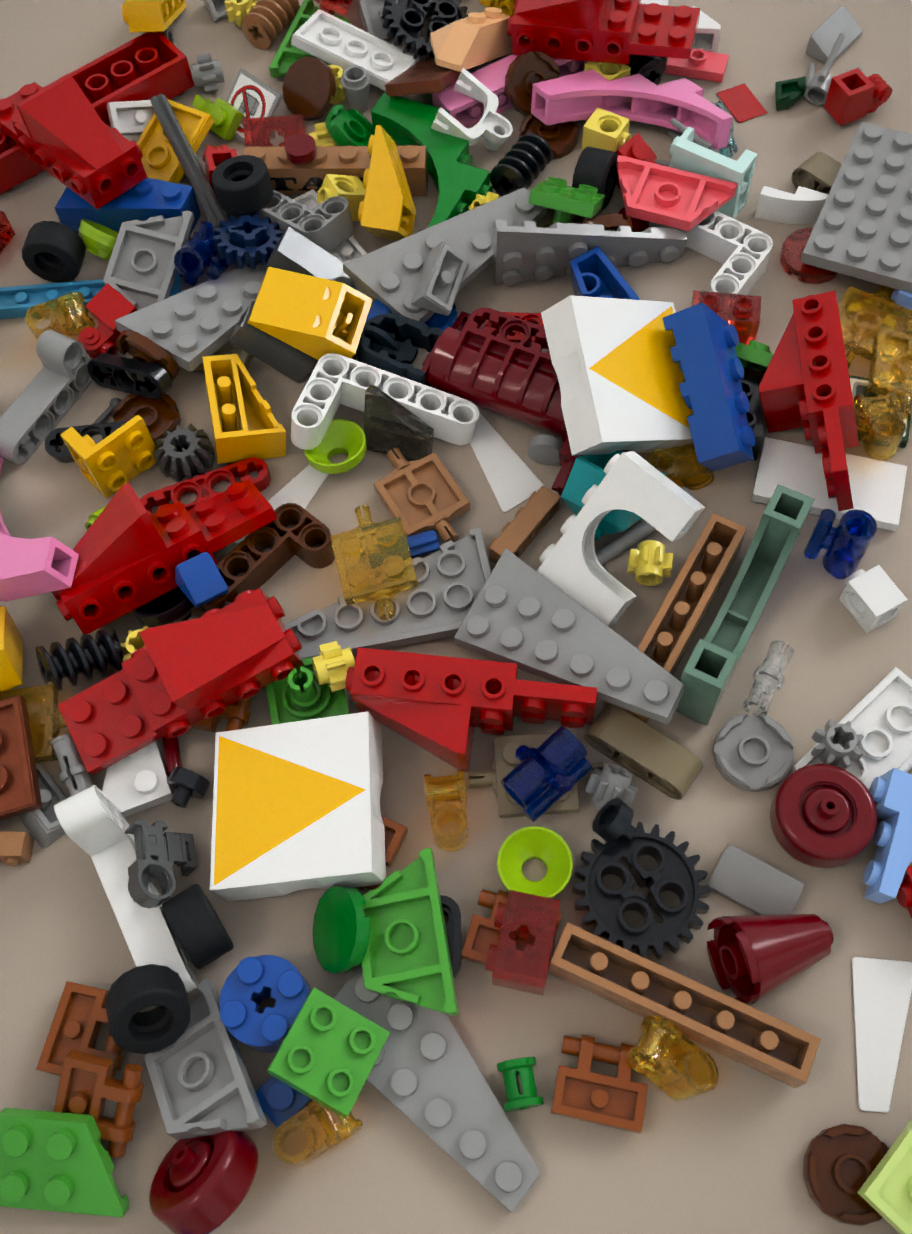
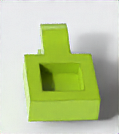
M196 94L192 106L199 111L210 114L214 119L210 129L223 139L231 142L244 114L221 98H217L214 103L207 98L205 100Z

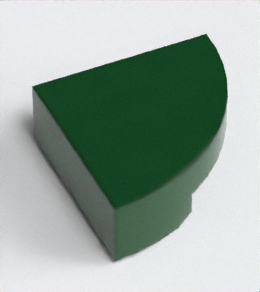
M806 76L775 82L777 111L789 108L802 98L807 87Z

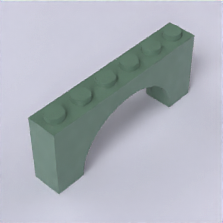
M777 485L762 515L742 565L705 638L699 639L683 670L680 681L684 684V694L675 710L676 712L706 726L708 725L796 545L814 502L813 498L782 485Z

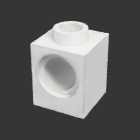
M880 565L867 572L860 569L850 575L845 581L846 587L839 598L866 634L896 618L908 600Z

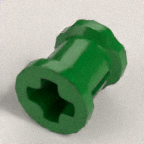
M535 1057L516 1058L496 1064L497 1072L502 1073L507 1098V1102L503 1104L504 1112L544 1105L543 1097L538 1096L533 1072V1067L537 1064ZM518 1074H520L523 1094L521 1095L517 1079Z

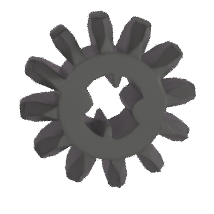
M177 424L175 431L164 430V438L156 440L157 450L154 451V458L157 465H160L159 468L166 478L172 476L173 480L179 483L184 477L190 479L197 474L202 475L206 472L205 468L213 467L212 456L215 455V450L203 429L197 430L192 424L182 429Z

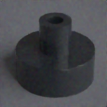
M174 767L167 781V784L176 790L171 802L182 808H186L190 797L203 799L210 786V782L206 778L182 767Z
M614 798L607 802L597 813L592 829L606 842H612L619 837L628 842L637 832V829L631 825L634 811L620 798Z

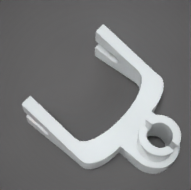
M463 68L453 90L482 102L484 105L482 118L474 127L466 128L440 107L431 129L469 140V146L476 144L484 137V145L488 150L493 152L499 151L512 134V124L508 119L496 112L498 107L497 95Z

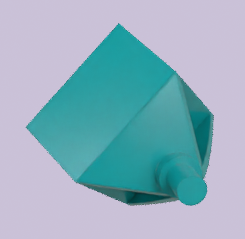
M619 450L611 454L581 455L576 458L561 498L576 516L584 506L581 501L586 492L594 484L599 486L607 475L603 472L606 464L615 454L621 455L624 452ZM612 510L599 523L594 541H598L604 535L625 531L640 520L641 517L627 510Z

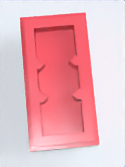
M692 49L690 59L668 57L665 73L722 83L729 55L704 51L703 49Z

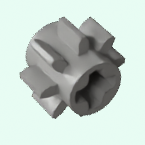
M210 53L198 55L196 57L198 63L191 64L195 86H203L205 93L218 91L217 83L224 82L220 60H212Z
M829 719L824 726V731L816 729L811 737L815 742L819 743L813 748L811 755L819 756L824 764L839 766L847 770L850 766V760L858 762L864 754L860 749L856 748L864 736L856 734L851 728L850 721L845 724H835L832 719Z
M605 764L602 771L595 768L585 787L586 792L593 794L590 800L592 806L600 810L610 800L620 798L630 807L638 790L637 786L630 784L633 775L628 770L614 764Z

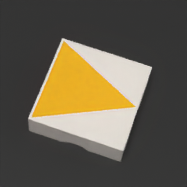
M570 295L541 313L551 361L560 386L561 407L572 456L611 454L619 450H631L638 453L670 452L693 444L687 419L689 415L693 414V410L686 405L684 398H682L679 384L685 381L684 374L678 362H673L670 348L676 346L674 333L671 330L666 331L663 317L676 313L673 302Z
M368 711L216 733L210 869L211 892L231 902L284 896L303 889L317 888L327 890L333 886L355 888L381 885L386 878L385 826L380 810V794L383 784L382 728Z

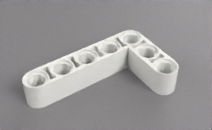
M715 211L693 229L685 231L687 236L686 247L724 264L711 281L706 306L721 318H727L736 311L765 273L773 247V240L766 233ZM653 222L649 223V227L673 228Z
M330 353L318 360L292 410L290 437L292 443L300 449L310 450L318 447L339 405L342 404L455 445H466L474 437L479 410L469 400L354 359Z
M95 785L55 804L54 811L62 829L93 861L136 967L149 964L167 966L179 974L185 985L186 993L197 988L198 983L184 949L163 913L162 904L155 908L141 907L134 902L129 894L128 867L136 861L134 835L125 834V830L129 825L123 814ZM150 874L148 891L160 896Z

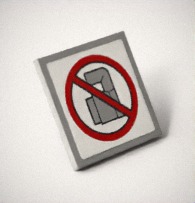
M242 68L239 69L226 101L244 114L234 136L249 147H260L283 95Z

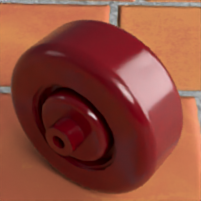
M813 764L797 769L780 785L771 803L770 823L778 843L794 859L812 867L834 868L855 859L870 843L877 826V810L869 790L855 775L837 766Z
M234 1130L208 1136L179 1139L165 1155L154 1175L149 1193V1204L153 1215L174 1234H209L217 1229L236 1211L254 1181L258 1167V1150L255 1142L244 1131Z

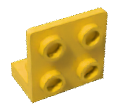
M139 415L129 420L98 444L88 434L82 437L72 426L60 434L82 475L106 499L117 492L122 485L130 482L143 471L149 470L156 462L154 451L157 448L145 421Z

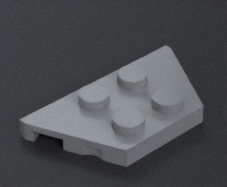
M183 211V216L167 219L160 215L150 217L145 221L132 220L122 222L103 278L104 284L108 283L132 303L137 310L168 298L195 219L193 212Z
M206 977L197 986L201 993L190 1006V1022L185 1033L174 1044L161 1051L147 1053L144 1057L167 1134L176 1140L214 1135L229 1130L244 1131L258 1129L267 1125L236 1039L220 1019V997L215 984Z

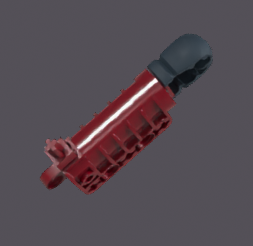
M479 308L473 311L462 331L447 327L445 330L436 327L429 329L425 323L392 313L380 314L367 320L356 350L359 362L461 397L481 408L562 437L563 445L559 451L560 466L562 467L551 488L558 492V495H562L574 462L581 455L572 456L561 407V392L557 374L551 361L549 349L545 353L542 352L541 345L546 346L548 344L544 327L490 308ZM485 320L490 321L491 327L485 326L483 330H479L478 323L483 324ZM496 329L500 330L498 337L496 335ZM517 330L524 333L525 338L519 343H514L506 339L507 335ZM532 336L535 337V342H531ZM418 348L429 352L422 364V370L413 368V363L419 353Z

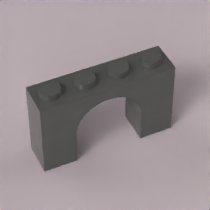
M290 227L286 229L277 241L265 266L266 268L274 267L342 282L354 288V284L351 283L352 279L343 272V261ZM252 301L241 315L229 342L297 383H300L307 374H312L318 360L248 324L247 322L255 303Z

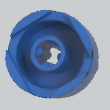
M260 955L244 958L229 974L222 987L219 1002L220 1019L232 1036L251 1049L264 1053L277 1052L309 995L311 988L298 969L281 957ZM272 997L276 1001L273 1008L266 1007L263 1010L260 1007L262 1001L269 1000Z

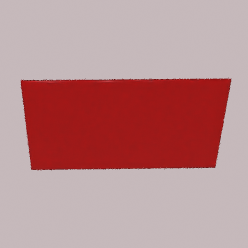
M745 83L716 93L739 123L768 113Z

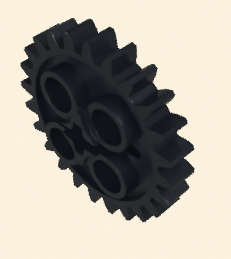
M385 0L381 19L384 20L382 27L388 29L387 38H395L394 46H404L402 53L405 54L412 51L413 59L422 55L424 61H428L429 57H433L435 60L430 42V33L454 21L468 17V14H466L468 7L459 6L461 0ZM434 6V13L431 17L427 33L422 38L420 34L429 8Z
M638 822L636 826L637 832L630 841L626 842L619 837L612 842L605 841V844L593 839L591 841V848L595 855L589 852H582L580 860L587 867H576L574 876L584 882L573 884L572 893L584 897L575 902L574 908L580 911L587 910L588 913L582 918L581 925L595 924L594 935L598 937L605 935L609 942L619 944L622 948L629 951L637 949V955L644 958L646 957L647 950L652 949L657 960H660L664 955L663 946L666 945L670 951L676 954L680 949L677 938L688 944L692 941L694 937L688 927L700 930L704 922L695 914H706L709 910V905L699 899L708 897L711 889L698 884L706 878L708 873L704 870H694V867L700 860V856L693 855L687 857L685 855L689 842L686 841L676 846L673 844L675 838L674 831H671L665 838L659 836V825L655 824L649 834L645 833L642 822ZM642 855H649L657 861L658 868L655 870H645L638 864L637 858ZM624 858L627 860L628 864L630 865V871L632 875L625 868V866L620 863V859ZM607 874H614L621 879L623 887L618 890H609L602 884L601 878ZM635 882L640 888L646 886L649 888L646 898L642 893L634 895L632 891ZM663 891L674 892L680 899V905L675 908L667 907L661 902L659 893ZM650 907L662 918V923H656L652 917ZM635 910L643 916L645 924L639 928H632L624 922L623 913Z

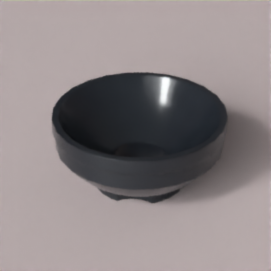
M177 586L146 604L132 609V612L143 625L157 627L187 621L191 617V612L195 606Z

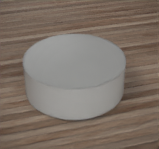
M548 434L534 436L530 440L528 456L539 464L555 465L560 462L559 451L563 443L557 437Z

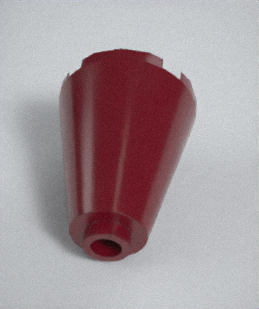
M815 914L722 916L713 919L708 924L707 929H714V939L707 941V952L718 984L722 990L730 988L737 996L733 999L747 1005L757 1002L827 957L831 952L834 941L833 932L828 923Z

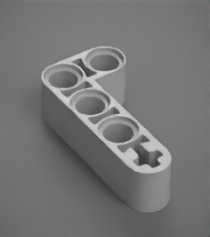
M273 189V197L263 209L246 214L252 217L255 213H258L259 219L268 216L271 223L277 222L279 224V230H282L283 233L290 227L329 253L351 237L355 231L348 200L341 196L330 197L312 210Z
M51 329L45 330L38 338L36 344L37 355L44 367L0 417V456L18 465L24 464L29 460L48 434L53 431L92 382V378L87 370V364L90 362V359L83 345L79 341Z

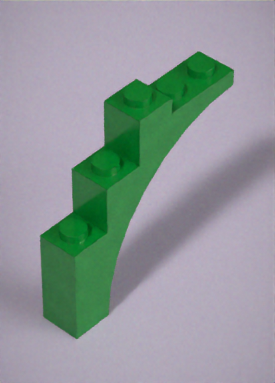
M384 92L371 110L374 128H376V125H381L398 146H426L428 173L434 181L438 192L436 210L427 228L469 211L468 207L476 199V194L486 196L488 192L493 193V187L490 186L489 171L471 166L472 156L469 155V140L431 129L440 108L400 96L389 97Z

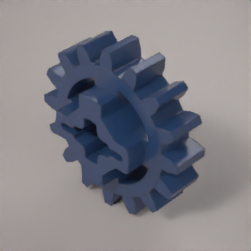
M255 213L252 217L250 215H241L238 219L231 215L229 216L230 222L220 221V228H214V250L218 252V258H226L227 265H232L235 262L238 263L239 269H242L245 264L252 269H256L258 263L266 266L277 241L283 235V231L279 230L277 222L271 223L268 216L259 219L258 213Z

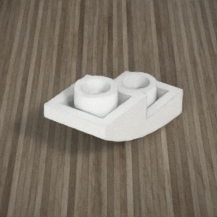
M764 186L759 196L754 218L784 224H814L829 194L798 186L795 194Z

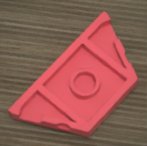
M622 155L617 157L616 170L626 216L629 215L633 218L690 231L732 199L736 193L738 183Z

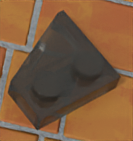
M370 384L365 391L363 431L366 437V450L387 455L390 450L394 453L393 448H399L404 458L408 461L420 460L432 454L434 429L377 386Z

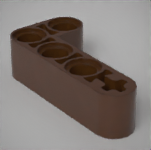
M286 503L274 510L278 519L250 533L216 565L228 587V593L200 606L203 614L212 609L224 608L225 601L233 603L238 593L247 590H257L294 555L313 568H324L332 564L336 552L329 528L298 504ZM297 524L294 527L287 528L289 525ZM316 544H323L320 547L312 548ZM266 548H272L269 551L261 552ZM246 572L244 575L236 577L238 573Z

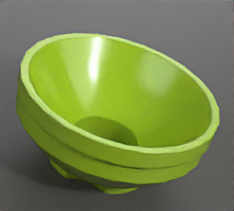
M81 219L79 233L86 245V250L109 261L118 232L96 222Z
M334 419L331 421L318 447L304 450V454L311 467L317 471L328 474H343L353 469L364 458L367 448L366 437L362 428L355 422ZM336 454H346L348 456L341 463H331L329 461Z
M530 826L516 830L502 843L498 852L497 869L502 884L515 898L529 903H542L554 899L568 885L572 875L573 860L571 851L561 836L545 827ZM532 859L541 861L546 866V876L536 882L525 878L522 873V867L527 861Z

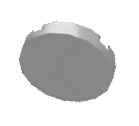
M743 714L725 722L716 735L712 751L715 767L722 777L736 788L750 792L768 791L782 783L791 770L794 760L791 737L782 725L763 715H758L757 717Z

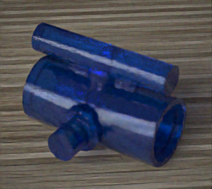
M201 221L199 230L194 232L193 237L174 256L175 268L185 277L184 281L190 285L197 284L198 277L203 275L204 270L208 266L210 268L207 270V275L211 280H217L230 266L227 265L226 258H218V252L214 250L213 225L207 221Z
M824 509L816 522L804 550V555L808 559H816L821 549H826L822 561L825 570L835 578L845 579L856 571L877 531V523L871 514L855 509L843 514L836 528L832 526L836 518L835 512L831 509Z
M561 726L537 748H529L526 745L518 747L516 758L521 763L501 780V784L517 804L524 809V814L534 823L566 792L570 791L593 767L585 758L587 751L582 743L567 728Z

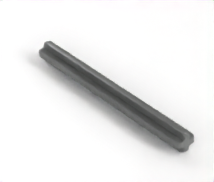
M163 94L153 96L150 101L152 108L213 230L214 228H220V221H229L219 205L218 199L166 96Z

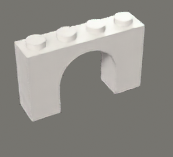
M634 451L624 452L621 455L617 453L609 460L603 470L607 475L599 486L594 484L583 496L581 501L584 504L583 508L577 516L575 514L571 515L560 529V532L563 534L556 545L552 543L539 558L542 564L536 571L609 627L617 623L637 596L608 573L596 556L594 537L601 520L612 510H627L643 518L671 542H674L685 535L706 508Z

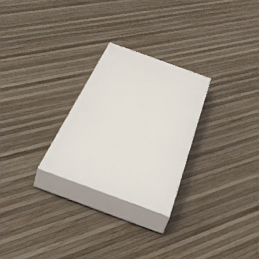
M318 9L292 35L291 45L331 65H338L343 71L354 65L363 67L370 76V84L386 91L385 84L420 60L418 57L413 59L412 54L408 52L404 54L402 49L321 9Z
M765 437L751 501L768 505L779 484L813 498L814 502L809 511L810 514L895 532L899 526L907 466L845 453L854 509L838 511L836 497H828L822 453L815 454L814 447Z
M895 667L838 723L845 724L850 721L851 728L856 734L864 736L860 744L856 746V748L864 753L858 762L850 760V766L846 771L861 780L868 790L876 777L882 776L889 770L896 768L907 773L912 768V680ZM812 748L793 766L791 772L793 773L804 766L824 763L820 760L819 756L811 755Z

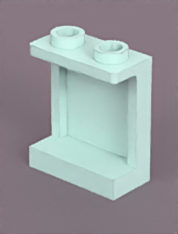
M688 127L681 136H676L671 144L669 154L672 155L669 167L738 183L735 196L716 210L735 219L747 203L758 154L746 149L737 161L694 143L695 129Z

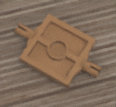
M393 448L394 453L390 450L386 457L395 469L387 477L375 482L374 488L405 537L437 530L445 543L450 540L453 543L456 542L459 536L449 523L454 518L470 511V502L439 457L434 452L420 460L407 462L399 448Z

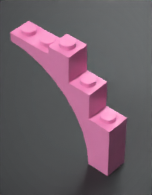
M591 69L534 83L532 89L531 114L547 126L568 121L588 120L598 107L628 118L630 121L658 125L679 131L670 122L674 118L686 127L694 128V133L712 143V147L721 149L728 145L733 116L704 99V89L687 78L656 85L638 73L609 81Z
M0 458V473L3 463L2 458ZM0 510V600L6 602L71 588L79 554L52 536L35 539L12 537L2 520Z

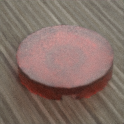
M813 228L796 230L787 236L781 248L780 263L785 272L790 276L793 273L799 277V281L804 283L820 284L834 279L837 276V272L800 262Z

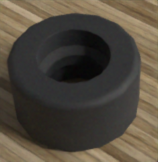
M588 146L578 158L572 187L578 188L580 184L598 188L597 193L605 195L601 208L603 210L609 204L615 189L618 176L616 170L618 155L613 151Z
M253 155L231 157L219 164L212 173V185L219 205L230 214L246 215L263 209L273 197V185L267 166L262 159Z
M41 221L34 224L29 230L22 248V259L27 268L44 280L54 283L69 282L74 280L80 272L86 247L82 238L66 225L54 221Z
M199 884L190 886L162 904V910L169 925L190 961L197 969H202L233 949L232 940Z
M155 964L137 966L123 973L111 985L106 996V1013L110 1035L117 1046L131 1053L147 1054L161 1051L174 1044L185 1033L190 1022V1004L185 985L179 974L167 966ZM159 1005L150 1011L138 1012L147 1006Z

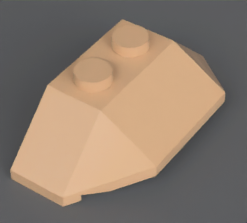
M487 7L484 9V12L469 13L468 17L454 21L430 33V42L435 55L436 65L461 72L463 68L468 70L513 53L512 36L507 34V24L510 16L502 14V10L499 8Z

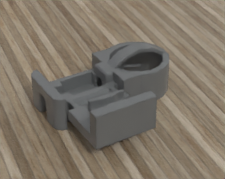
M143 819L135 820L125 830V834H134L136 861L128 867V891L134 902L145 908L159 906L173 894L176 888V879L173 873L174 864L180 867L182 876H188L197 868L193 834L165 832L163 834L168 828L165 822L155 821L151 826H148L147 820ZM150 874L160 882L162 895H154L148 891Z

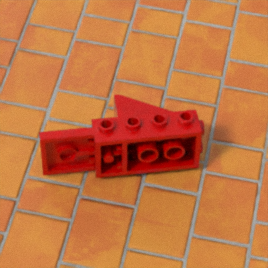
M515 0L514 15L508 19L507 34L512 36L513 55H522L527 52H543L552 58L617 64H629L632 54L690 59L700 19V8L685 5L666 6L656 3L641 4V0Z
M69 73L44 88L33 82L32 84L22 86L18 92L8 98L0 99V130L17 142L24 155L94 208H101L147 178L141 161L143 154L139 146L133 140L129 141L123 137L116 128L109 127L100 119L73 76Z
M836 290L792 300L794 313L758 388L768 432L773 433L803 427L805 440H813L815 454L822 453L828 497H836L838 511L854 509L845 449L859 446L837 295Z
M250 479L230 485L225 492L213 498L199 501L194 508L188 511L182 502L178 501L174 504L163 505L151 516H149L128 482L121 486L74 547L73 551L78 553L79 556L72 587L53 591L52 593L65 620L69 621L73 618L82 633L89 634L131 612L132 609H136L176 588L175 570L178 564L201 553L208 552L217 565L218 563L213 555L214 552L278 518L273 507ZM163 568L161 573L155 575L154 571L156 569ZM128 586L129 589L126 592H122L120 588ZM90 604L95 605V607L89 611L84 610V608Z
M260 588L255 591L247 590L237 595L233 603L222 609L209 610L200 618L147 628L139 632L145 647L132 653L130 659L121 663L122 670L58 704L87 773L95 775L162 737L166 739L179 737L188 732L195 723L218 716L225 711L226 707L239 700L248 699L256 695L261 688L274 681L287 678L290 671L303 666L304 663L298 653L302 649V645L292 628L286 630L281 620L286 615L275 596L268 598Z
M357 647L354 668L349 667L346 675V691H350L351 701L355 702L359 712L368 711L376 721L461 772L469 771L474 727L481 728V732L486 734L502 735L504 730L513 731L514 717L516 716L522 717L521 720L523 722L531 724H543L545 720L561 721V725L565 727L583 728L584 724L592 725L597 696L596 687L519 680L516 663Z

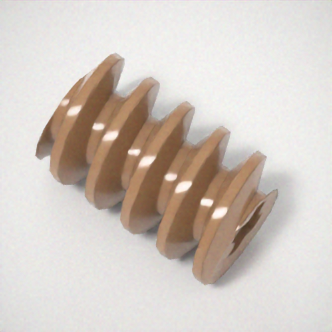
M259 0L242 21L243 32L249 42L258 49H268L271 43L276 40L277 36L282 33L288 26V23L296 16L300 8L299 1Z

